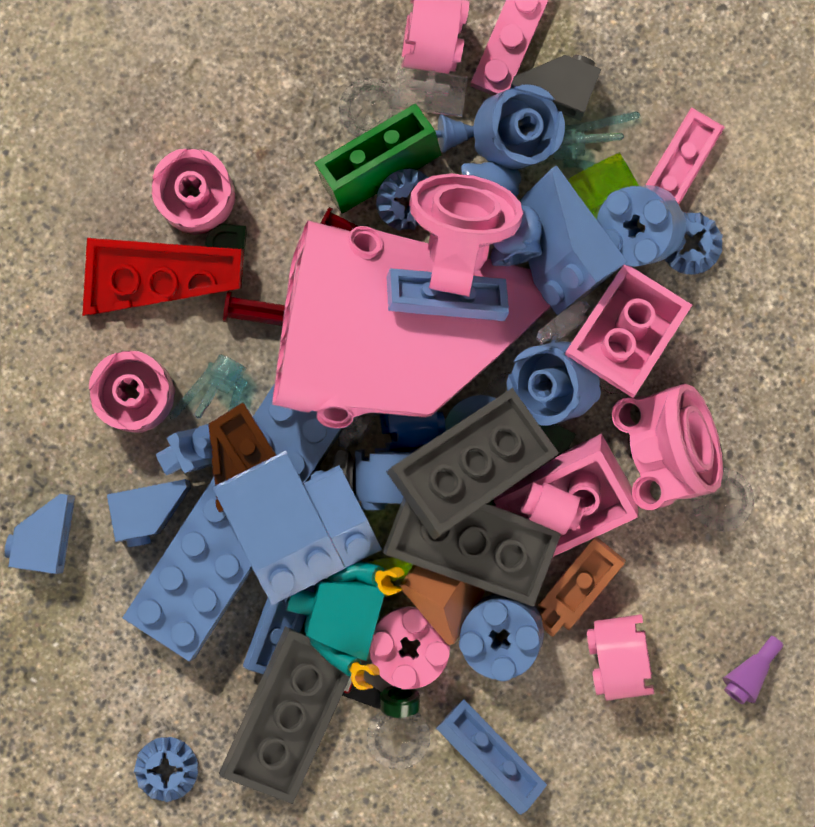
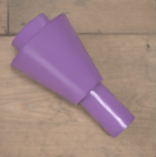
M770 636L757 654L752 655L723 677V681L727 685L724 689L725 692L740 704H744L746 701L755 703L770 668L769 664L782 649L783 643L776 637Z

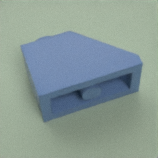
M340 465L303 483L345 568L382 550Z
M183 479L107 494L115 542L126 541L128 548L150 544V536L158 535L163 531L190 491V480Z
M57 495L14 527L13 535H8L5 544V557L9 558L8 567L53 574L63 573L75 495Z

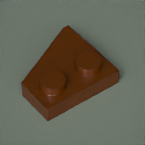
M243 402L209 423L215 486L276 456L275 451ZM216 496V508L219 513H222L224 510Z

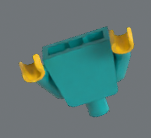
M359 561L316 583L313 592L302 590L287 599L286 611L307 615L304 627L306 636L310 639V644L329 664L347 676H351V681L357 689L366 690L373 688L371 684L364 680L365 671L373 676L380 675V670L376 665H361L360 659L367 660L384 595H393L403 590L401 587L394 586L390 579L391 576L399 578L404 575V571L400 567H394L385 571L381 566Z

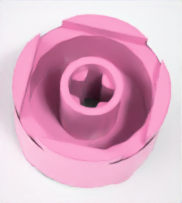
M411 0L410 3L413 4V11L407 16L402 57L404 59L401 67L446 75L450 71L455 72L457 63L461 62L464 39L457 37L458 34H461L463 24H466L469 1Z
M201 149L175 150L159 162L153 174V202L167 222L174 228L192 235H199L209 232L222 224L230 215L235 203L234 185L223 163L212 153ZM191 185L200 191V194L195 198L192 195L189 196L187 188Z
M123 351L107 356L95 367L89 380L90 399L94 412L103 422L122 431L143 433L151 430L165 420L173 406L175 386L170 374L158 361L139 351ZM128 385L137 386L136 390L140 393L137 399L129 398L127 400L129 394L125 391V388Z
M411 606L396 608L380 619L376 625L369 652L372 664L379 668L380 676L386 682L401 689H416L430 684L441 675L449 659L450 645L448 646L416 607ZM405 637L410 641L417 639L420 642L417 646L418 655L414 657L409 653L402 655L400 653L403 647L401 640Z
M642 614L594 621V629L587 630L590 655L598 654L600 667L593 671L596 695L604 694L606 701L654 694L653 685L645 686V679H651L652 675L645 630L637 631L636 629L637 623H643Z

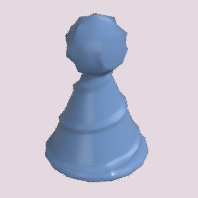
M440 114L438 130L435 131L442 153H446L447 150L474 137V126H469L461 121H456Z

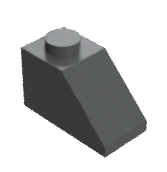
M563 55L514 76L510 88L525 84L541 87L548 91L555 99L553 102L559 112L562 111V114L581 121L601 68L595 67V62L585 56L573 55L572 58Z

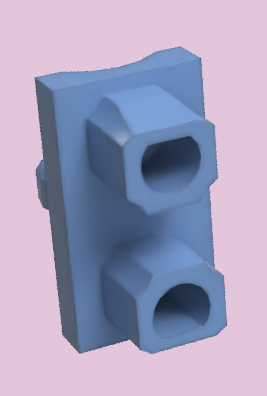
M209 424L179 431L168 436L167 440L170 446L156 454L166 475L173 474L180 469L185 474L211 467L213 456Z

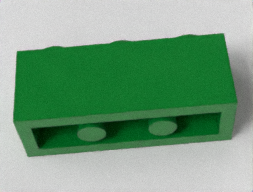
M415 103L314 162L323 187L341 214L377 194L383 181L392 173L402 169L418 170L442 156L435 129Z

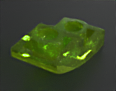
M620 152L567 179L592 214L598 212L612 192L625 187L639 186Z

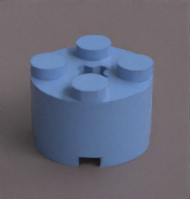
M520 85L495 94L483 102L475 117L474 137L476 152L487 161L497 163L512 170L538 164L546 160L550 155H553L563 141L565 120L562 111H558L553 102L555 99L548 91L535 85Z
M652 185L625 187L612 192L602 204L597 215V221L626 259V266L635 267L660 262L673 254L682 244L686 232V218L683 210H681L675 200L676 198L666 189ZM638 219H640L642 225H645L644 232H640V228L637 227Z
M559 341L525 349L517 355L514 360L515 364L512 373L508 374L507 391L511 388L514 389L536 422L541 426L553 425L580 417L600 398L599 376L564 355L571 342Z
M375 448V454H370L368 457H365V449L355 451V497L358 501H361V508L363 510H384L385 505H388V503L402 502L403 495L391 480L387 471L418 449L405 448L388 451L387 448Z
M499 594L484 597L470 611L461 627L459 647L465 660L479 674L498 681H508L523 674L536 660L544 641V627L541 615L535 605L533 607ZM505 629L509 632L507 640L505 639L501 642L496 636L497 633Z

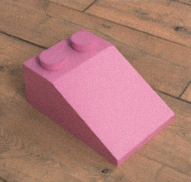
M623 265L564 355L634 398L692 307V304L635 268Z
M602 433L566 450L494 498V503L497 507L528 518L529 515L521 512V507L533 482L541 486L545 482L579 497V506L584 508L580 523L575 531L568 529L565 535L561 534L553 557L638 518V505L632 497V487Z

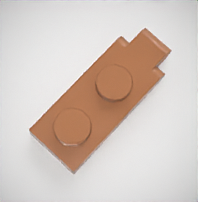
M598 537L591 539L539 602L538 606L543 609L540 615L544 631L553 637L562 626L570 630L623 567L626 560Z

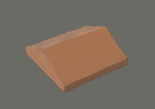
M414 564L399 586L403 588L402 591L448 646L455 643L460 635L465 618L485 593L482 588Z

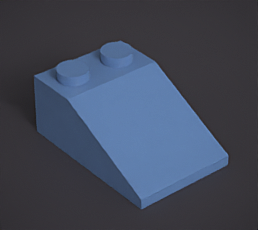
M557 165L551 168L519 200L521 204L534 209L540 218L542 233L539 244L542 254L528 261L535 286L557 315L589 295L627 263L624 256Z
M287 451L213 487L271 605L345 569Z

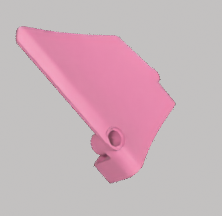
M308 220L295 249L289 272L272 404L310 413L311 410L316 411L318 421L330 428L347 427L353 422V417L371 412L425 418L432 416L509 348L551 306L543 299L541 292L535 286L530 269L515 265L493 266L491 259H487V262L485 261L480 269L474 271L473 276L506 279L509 314L505 321L388 311L386 277L390 268L432 272L434 262L430 258L428 243L378 231L368 226H359L348 231Z

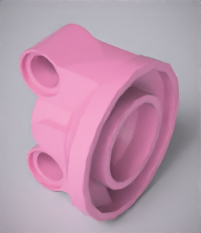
M453 173L431 176L417 183L410 196V212L419 225L430 233L428 250H430V258L434 265L429 289L469 297L474 271L480 269L485 261L487 262L490 245L515 235L521 225L523 217L521 202L511 191L487 179L473 175Z
M682 384L647 397L622 398L613 406L612 421L620 431L629 433L632 457L641 476L634 482L632 487V497L640 508L655 510L673 504L676 499L694 498L714 493L718 490L723 476L719 437L712 415L703 397L693 386ZM634 404L641 412V418L637 424L630 417V410ZM653 481L661 488L659 500L654 499L650 493V486Z

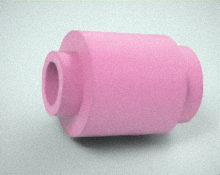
M533 482L526 494L521 512L529 515L528 520L565 535L568 529L576 530L582 518L584 508L579 506V497L545 482L542 486Z

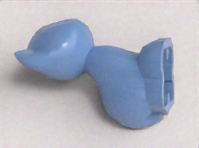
M494 162L482 164L464 163L461 166L463 175H473L493 181L511 191L515 197L518 196L519 184L522 178L518 169L512 170ZM521 204L523 217L515 235L493 244L494 248L491 253L493 266L518 265L542 254L539 244L542 225L539 215L534 209Z

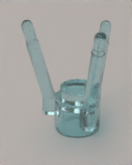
M631 112L576 125H565L564 138L559 149L553 154L554 160H563V168L577 167L607 175L631 178L632 173L630 171L577 159V156H585V144L619 141L624 138L623 133L585 135V131L635 120L640 117V113Z
M219 354L214 363L209 362L202 376L178 402L177 406L169 414V418L172 420L176 419L207 382L210 388L194 414L196 418L202 417L218 390L229 394L230 390L233 389L228 411L238 406L242 392L248 383L247 380L242 378L246 367L225 355Z

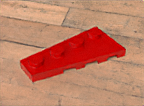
M87 238L82 316L242 289L244 249Z

